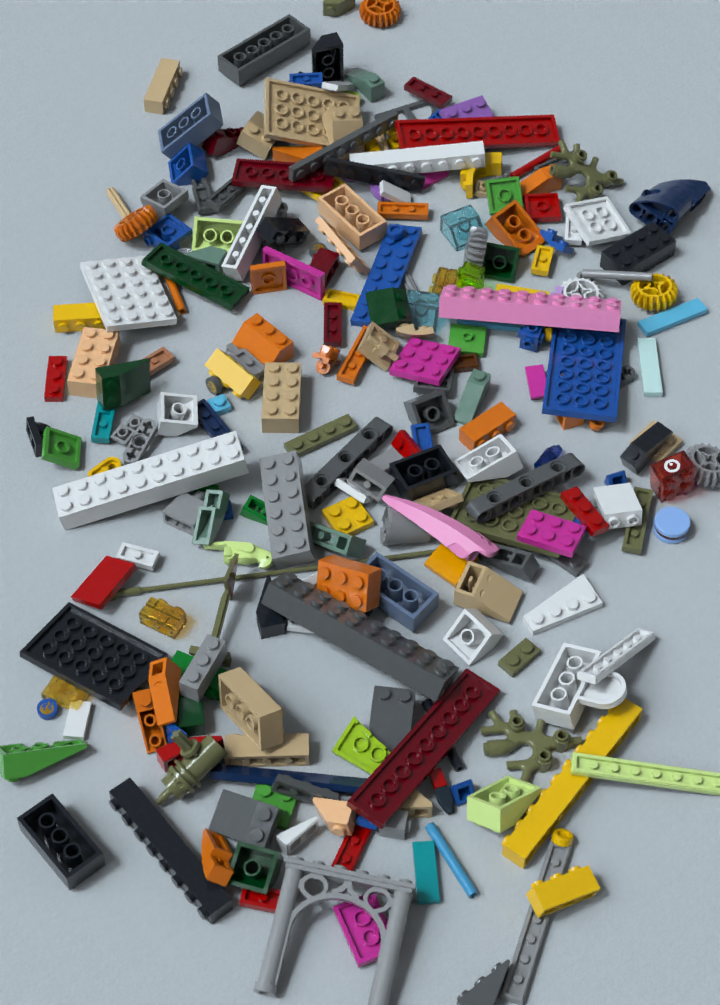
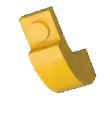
M502 152L485 153V167L461 169L460 185L463 187V191H466V198H473L474 185L477 179L479 180L487 176H502Z

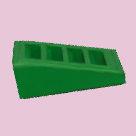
M250 495L240 515L267 525V517L264 516L266 512L265 502Z

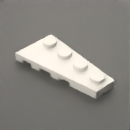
M582 574L524 615L523 622L533 636L602 607L603 602L585 575Z

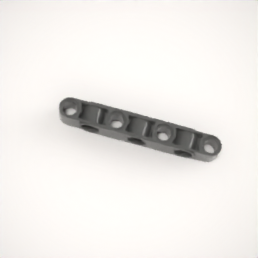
M375 417L305 484L308 507L315 510L338 488L334 485L335 480L338 478H348V473L353 471L363 458L368 459L389 438L393 431V426L379 417Z
M568 453L471 500L466 506V511L478 524H483L579 477L584 472L585 465L573 453Z

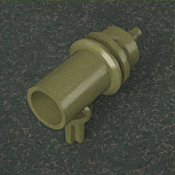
M180 729L177 732L173 731V735L170 738L181 748L180 754L184 758L181 761L174 760L177 765L175 767L171 765L168 768L167 775L161 779L167 788L155 800L158 805L165 802L172 794L181 800L186 794L194 793L196 791L194 787L197 785L200 788V781L228 755L210 734L199 743L196 739H189Z

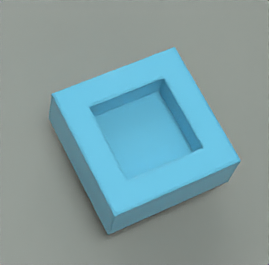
M225 394L207 400V403L218 416L232 411Z

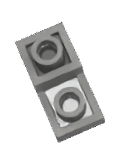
M133 413L125 424L121 423L110 436L111 439L124 446H128L139 424L144 419Z

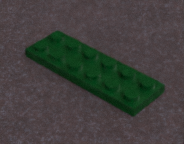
M163 243L157 245L142 259V266L230 311L249 293L250 287Z

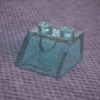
M471 204L443 214L440 218V231L456 252L465 249L469 230L472 226L483 227L479 214Z
M407 290V299L412 319L410 324H414L415 330H418L421 326H433L434 334L436 335L440 319L438 318L440 294Z

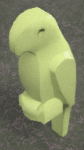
M221 541L212 542L211 546L203 545L204 549L223 550L225 565H230L235 553L239 554L238 564L241 565L259 563L260 569H268L273 565L270 551L249 542Z

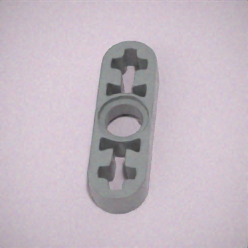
M144 419L139 424L123 453L125 465L142 460L157 433L156 422L153 419ZM149 426H151L152 429L149 428V429L147 430V432H146V431H145V427L148 428ZM142 439L145 441V444L137 446L135 442ZM134 450H135V451H136V452H135V458H132L131 460H129L128 457H132L133 454H134Z

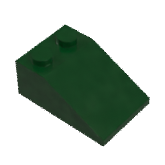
M149 358L95 368L97 401L103 410L122 407L151 391Z

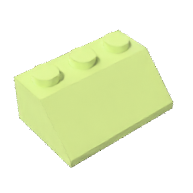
M194 216L192 251L214 246L227 250L228 253L243 221Z

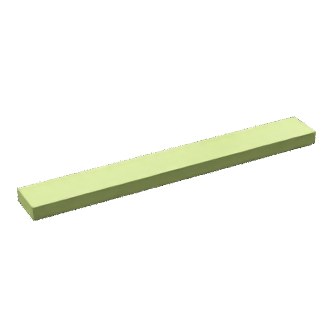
M576 752L571 754L570 775L720 796V773Z

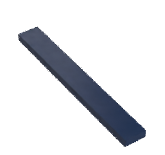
M217 764L208 775V778L215 780L272 785L279 773L289 775L300 781L310 782L312 785L344 793H355L368 779Z

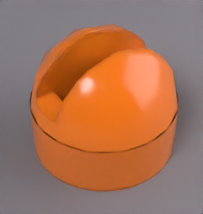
M590 420L589 428L599 431L603 428L605 421Z

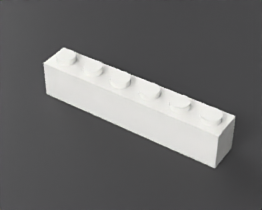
M261 185L221 265L226 276L237 281L244 280L264 239L256 230L265 217H275L282 202L277 187Z

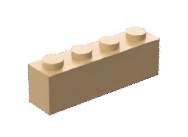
M161 58L144 97L145 112L164 115L166 108H169L170 98H173L175 87L177 88L178 79L182 77L183 73L179 60Z
M295 732L293 734H283L282 744L264 751H260L246 735L237 733L225 735L224 750L228 753L224 758L225 765L247 767L310 766L309 733Z

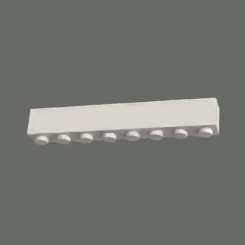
M483 141L353 153L350 154V161L417 174L485 167V151Z

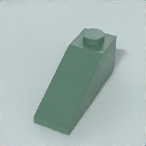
M357 68L344 74V77L351 84H354L371 103L385 97V82L376 73Z
M473 369L453 417L454 422L465 425L475 418L490 389V373Z
M310 521L313 543L344 555L361 559L366 543L365 539Z

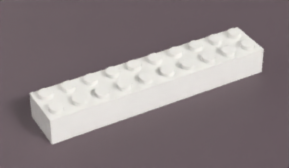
M233 431L52 489L58 517L66 531L249 473L237 432Z

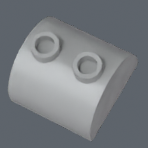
M162 179L140 196L143 206L151 205L157 212L158 219H160L162 216L177 210L179 206L188 200L189 195L188 190Z

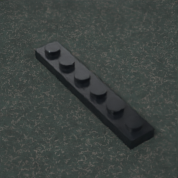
M326 157L323 175L379 185L384 180L403 190L422 193L425 182V175L332 157Z

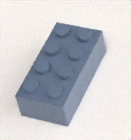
M205 93L159 129L161 153L172 159L189 142L197 146L216 130H219L224 125L220 103L208 93Z
M376 552L365 563L382 568L380 599L377 608L410 631L414 632L438 608V592L380 553Z

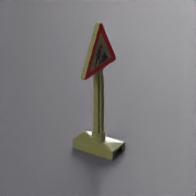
M237 553L234 554L223 579L225 591L220 600L212 631V636L219 639L229 600L232 601L239 558ZM190 645L189 654L195 656L200 647ZM227 652V656L221 665L224 667L231 666L232 658L230 652Z

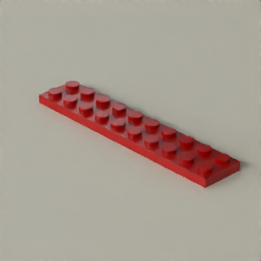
M554 114L395 121L399 149L483 141L484 149L558 146V141H560Z

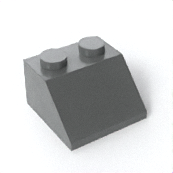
M433 390L403 402L412 425L429 423L431 434L455 425L444 390Z

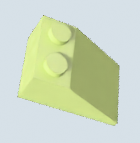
M508 775L467 796V820L476 823L478 826L489 828L493 832L502 833L516 824L541 793V787Z

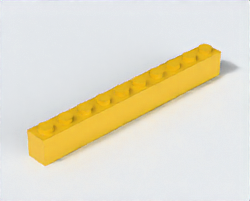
M625 698L618 706L608 709L606 716L602 715L596 729L589 731L584 744H579L574 752L612 757L640 721L643 709ZM569 758L563 764L561 773H556L553 776L549 788H544L541 791L537 803H532L529 806L526 817L523 820L519 819L514 826V832L511 835L507 834L501 843L503 846L502 855L522 869L525 868L594 779L570 775L571 760Z

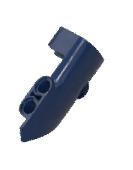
M680 179L663 182L649 190H643L641 196L630 204L629 211L646 225L653 221L670 234L678 226L683 215L688 210L693 211L702 202L711 188L707 182L700 180Z

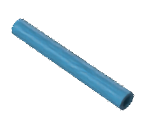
M429 823L425 827L432 841H434V844L470 899L478 894L477 889L435 823Z

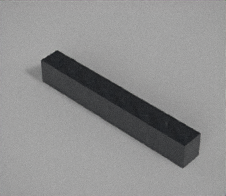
M130 777L109 791L111 799L109 804L112 809L122 814L121 818L127 827L131 825L136 838L140 842L144 841L147 845L146 849L152 857H157L161 869L165 873L168 871L171 874L174 885L184 890V896L190 904L194 903L198 907L197 911L203 920L207 919L212 925L233 910L232 899L219 884L206 880L202 863Z

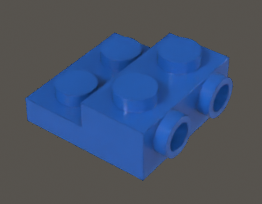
M168 213L158 219L148 230L144 231V242L149 247H156L163 243L178 250L180 242L192 235V229Z

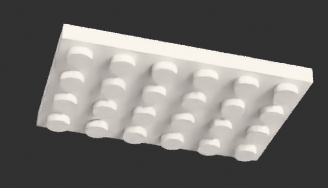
M146 256L80 262V269L107 332L177 324V317L156 272L141 265L142 259Z

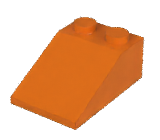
M516 199L494 214L485 223V226L501 243L506 246L522 248L521 258L536 249L537 245L545 242L538 226Z

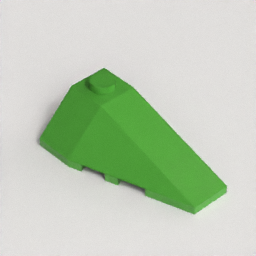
M81 739L55 741L51 746L43 742H35L32 747L23 746V743L1 745L0 775L7 782L19 781L20 778L27 777L87 748V743Z

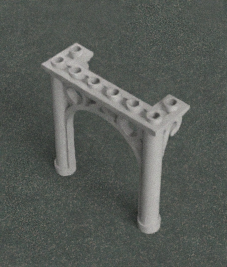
M299 856L285 857L286 870L259 979L255 982L253 991L268 997L276 996L292 925L301 912L319 902L343 901L356 905L366 911L379 928L381 946L368 1005H388L410 903H413V900H416V884H412V881L408 879L392 880L390 876L378 874L377 876L369 875V872L357 869L356 872L350 871L341 865H334V867L326 866L324 862L318 860L307 862ZM327 880L343 883L339 888L332 889V893H328L329 885ZM309 881H319L324 885V889L321 893L312 896L305 890V885ZM352 885L368 889L364 893V901L360 900V895L353 890ZM300 890L302 895L306 898V900L300 903L295 908L298 892ZM372 894L383 895L387 898V903L384 907L373 909L368 903V898ZM390 910L388 923L385 930L384 924L379 915L387 913Z

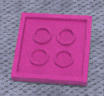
M411 337L399 354L398 359L390 367L389 374L440 386L460 356L461 348Z

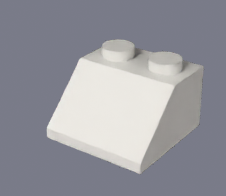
M160 392L157 403V435L176 437L198 427L197 395Z
M465 608L442 640L468 665H473L492 651L504 634L479 610Z

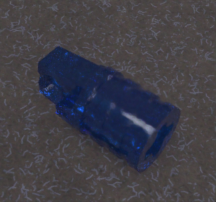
M552 445L546 448L534 463V468L557 459L563 451L561 446Z

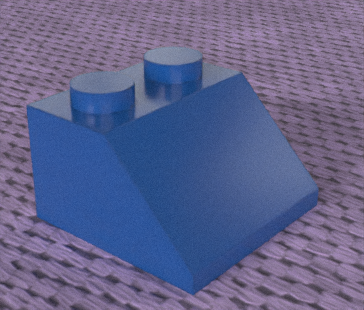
M190 142L168 162L171 183L178 186L191 185V180L194 179L198 184L201 178H206L208 175L205 151Z

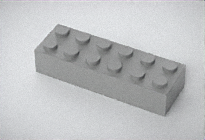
M297 451L259 459L271 556L277 569L316 561L302 461Z

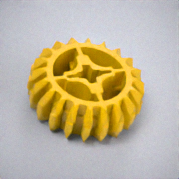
M656 273L653 274L652 282L633 281L630 288V297L634 305H638V308H643L644 311L648 309L651 312L653 310L659 312L660 309L666 310L667 307L671 308L672 304H675L678 297V286L675 283V279H671L670 276H665L664 273L661 275Z

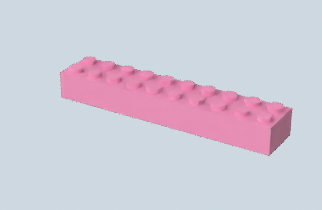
M447 285L443 287L440 294L438 318L619 332L622 301L613 297L608 299H600L598 296L584 298L581 295L564 296L561 293L546 295L545 292H536L534 294L528 293L525 290L510 292L509 289L496 291L488 287L475 289L473 286L459 288L456 285Z

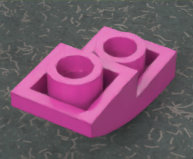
M543 364L525 367L530 400L544 398L546 376Z

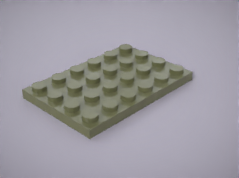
M498 478L467 483L462 493L464 501L458 503L451 518L480 533L489 540L555 558L560 557L561 554L517 541V534L531 509L568 521H574L575 515L562 501L560 493L549 491L501 516L495 517L483 524H478L466 511L467 504L471 500L511 480Z

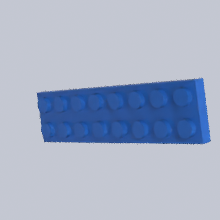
M402 225L404 236L399 240H391L387 234L384 235L350 322L352 326L363 327L371 323L365 293L391 287H402L405 273L407 274L422 235V227Z

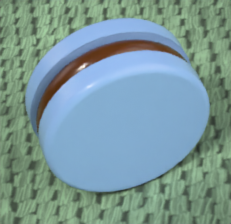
M662 508L655 515L653 532L662 542L668 544L680 543L688 536L691 523L690 518L680 508Z

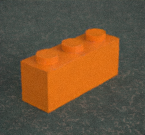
M501 401L459 428V441L471 451L497 435H503L507 431H511L515 427L516 414Z

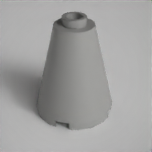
M385 508L382 516L383 528L380 527L381 544L429 542L430 538L433 539L432 535L394 508Z

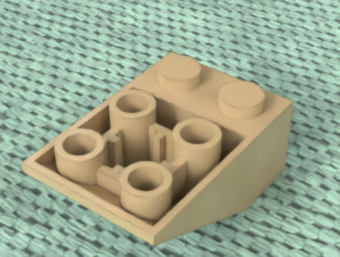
M468 561L454 590L453 604L463 608L477 609L483 615L510 623L523 591L488 567Z

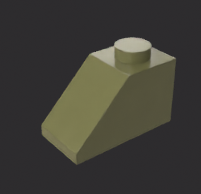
M323 0V16L339 17L355 8V0Z

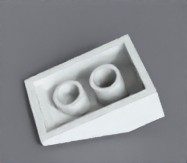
M502 434L452 461L468 482L505 478L524 468L517 451Z

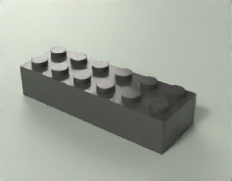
M288 14L218 55V70L235 84L241 86L310 45V28Z

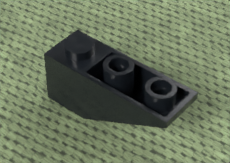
M270 575L266 577L256 610L257 626L261 639L285 634L284 626H287L286 617L261 604L267 586L271 582Z

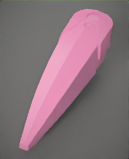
M386 494L382 497L386 504L420 526L460 558L474 562L480 553L491 558L500 551V547L480 533L439 511L410 500Z

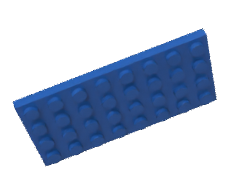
M620 319L619 332L553 327L542 414L616 423L626 319Z

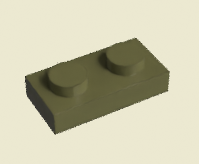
M525 638L498 661V666L513 678L540 655L541 649Z

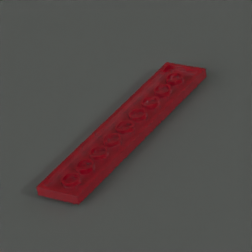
M466 668L350 797L346 806L382 830L496 699L500 689Z

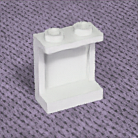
M631 483L593 487V506L599 507L602 517L610 525L609 529L640 526L642 524V508Z

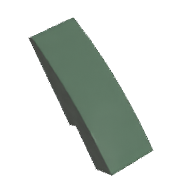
M206 489L204 504L199 506L192 544L211 546L223 522L230 494L221 490Z

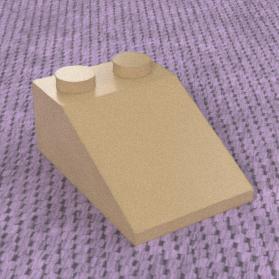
M359 106L328 107L322 116L329 145L363 127ZM364 144L337 159L350 160V154L364 153Z
M256 111L241 131L236 144L265 160L277 140L264 138V114Z

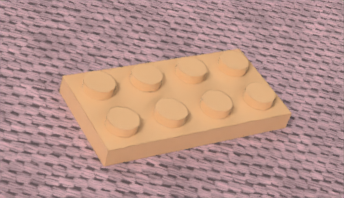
M319 216L315 220L319 225L317 229L323 235L326 234L328 242L333 246L335 245V250L342 257H345L344 260L350 267L353 266L359 274L363 272L368 276L371 269L337 229Z

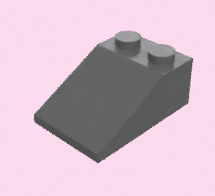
M375 685L369 731L387 750L392 752L412 729L416 690Z
M223 789L209 830L241 842L270 849L283 810L259 800Z

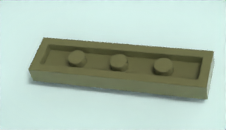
M346 414L285 442L284 448L287 452L296 450L299 457H302L357 431L358 426L350 415Z
M634 486V492L642 508V524L640 526L626 527L621 551L641 555L653 490Z

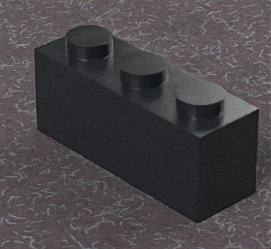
M265 217L256 230L268 244L302 245L310 233V230L299 218Z

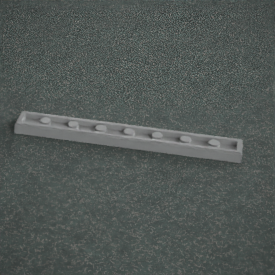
M550 840L538 880L548 881L551 876L560 872L563 875L571 851L570 846L561 847ZM531 904L500 996L501 1000L517 1005L523 1004L551 915L550 913L537 918Z

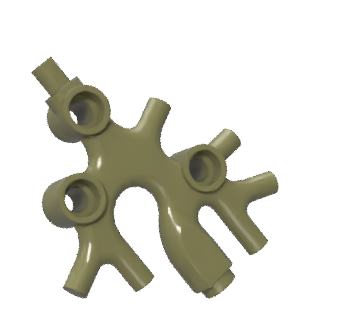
M563 139L558 141L561 152L551 151L550 158L569 162V166L551 165L549 173L554 178L568 179L576 174H582L586 178V184L583 187L565 186L566 192L577 195L575 202L583 201L585 197L588 200L598 198L603 193V187L608 188L610 186L623 185L624 179L617 178V173L613 170H608L604 174L600 173L596 168L599 161L597 157H593L589 165L584 164L583 162L587 159V153L580 149V144H574V151L571 153Z
M491 710L488 715L494 725L480 727L481 735L500 733L507 735L506 739L487 740V743H483L484 755L489 757L507 755L522 744L532 748L533 754L530 758L506 761L507 770H522L521 780L528 783L534 770L546 773L551 769L553 757L549 750L554 749L556 752L563 753L568 748H572V745H582L581 736L571 737L563 729L557 730L553 736L545 735L543 733L545 721L541 719L537 720L533 731H525V720L518 715L517 710L509 712L510 719L508 722H504L495 710Z

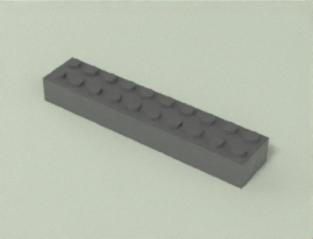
M285 572L269 582L261 604L430 699L437 701L452 685L459 670V667L455 666L452 661L437 656L434 651L419 646L414 640H408L401 636L398 631L390 630L380 621L372 620L364 612L354 610L346 602L336 600L331 594L318 590L313 584L297 578L295 574Z

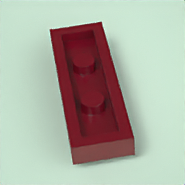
M414 76L404 84L405 91L440 109L445 108L452 102L451 95Z
M324 302V345L342 347V302Z

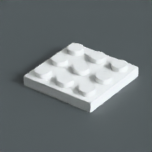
M608 196L568 203L563 208L587 246L621 240L632 234Z

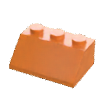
M258 313L243 322L232 341L237 348H245L263 365H265V362L285 363L294 357L293 341Z

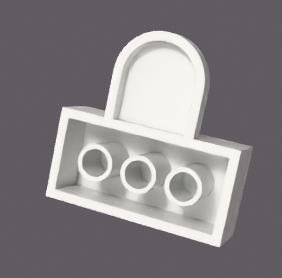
M563 643L532 703L536 721L541 719L545 723L574 730L585 706L610 709L621 704L627 695L626 682L616 672H611L596 685L578 680L577 672L602 655V652Z

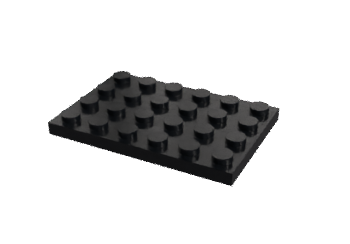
M68 602L20 651V657L121 711L133 698L132 693L139 691L148 681L150 662L168 657V653Z

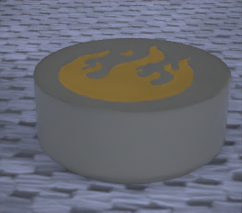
M320 242L312 243L309 246V255L313 257L320 247L326 249V246Z
M216 376L206 379V387L210 393L216 395L222 391V384Z

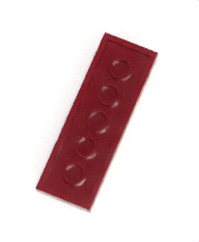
M237 158L232 177V186L260 188L261 185L277 187L280 190L328 193L333 190L335 177L323 175L324 166L302 179L292 182L289 179V166L295 164V162Z

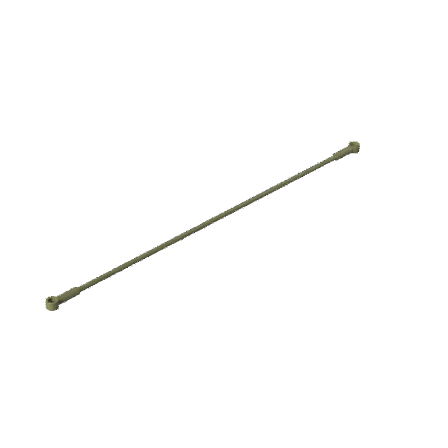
M492 540V542H493V543H496V544H500V545H503V546H511V545H507V544L500 543V542H496V541H493V540ZM436 549L384 557L389 560L426 556L431 555ZM370 558L357 559L354 561L366 563ZM318 565L236 575L235 580L280 575L285 572L295 573L318 570ZM224 577L142 588L140 586L119 589L110 601L116 600L117 597L138 595L142 592L223 582Z

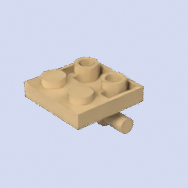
M372 322L368 325L357 351L383 371L389 369L392 360L395 362L399 357L396 351L400 342Z

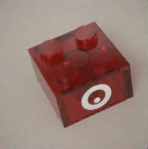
M684 450L650 465V487L661 503L670 501L676 496L688 493L695 488V466Z

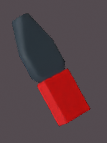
M441 767L434 769L430 773L429 778L435 791V797L445 813L450 815L454 813V797L447 786Z

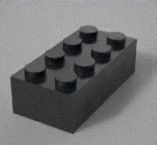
M652 221L601 252L600 267L603 270L647 272L674 256L676 240ZM616 280V281H618L622 286H624V285H626L627 283L631 282L632 280Z
M53 793L17 817L20 831L69 890H72L106 865L103 852Z

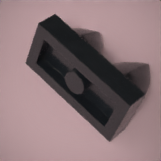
M34 416L26 417V432L35 457L42 456L43 436L40 435L44 434L46 426H50L45 423L35 422Z

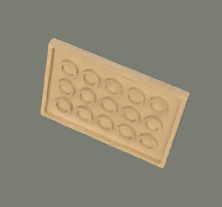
M266 77L264 80V138L307 146H322L324 148L329 145L322 119L327 108L335 106H359L360 108V96Z

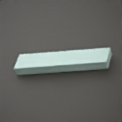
M637 338L644 397H662L663 390L656 339Z

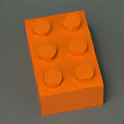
M331 554L318 560L317 589L331 594L338 601L346 602L353 609L368 612L379 606L382 568Z

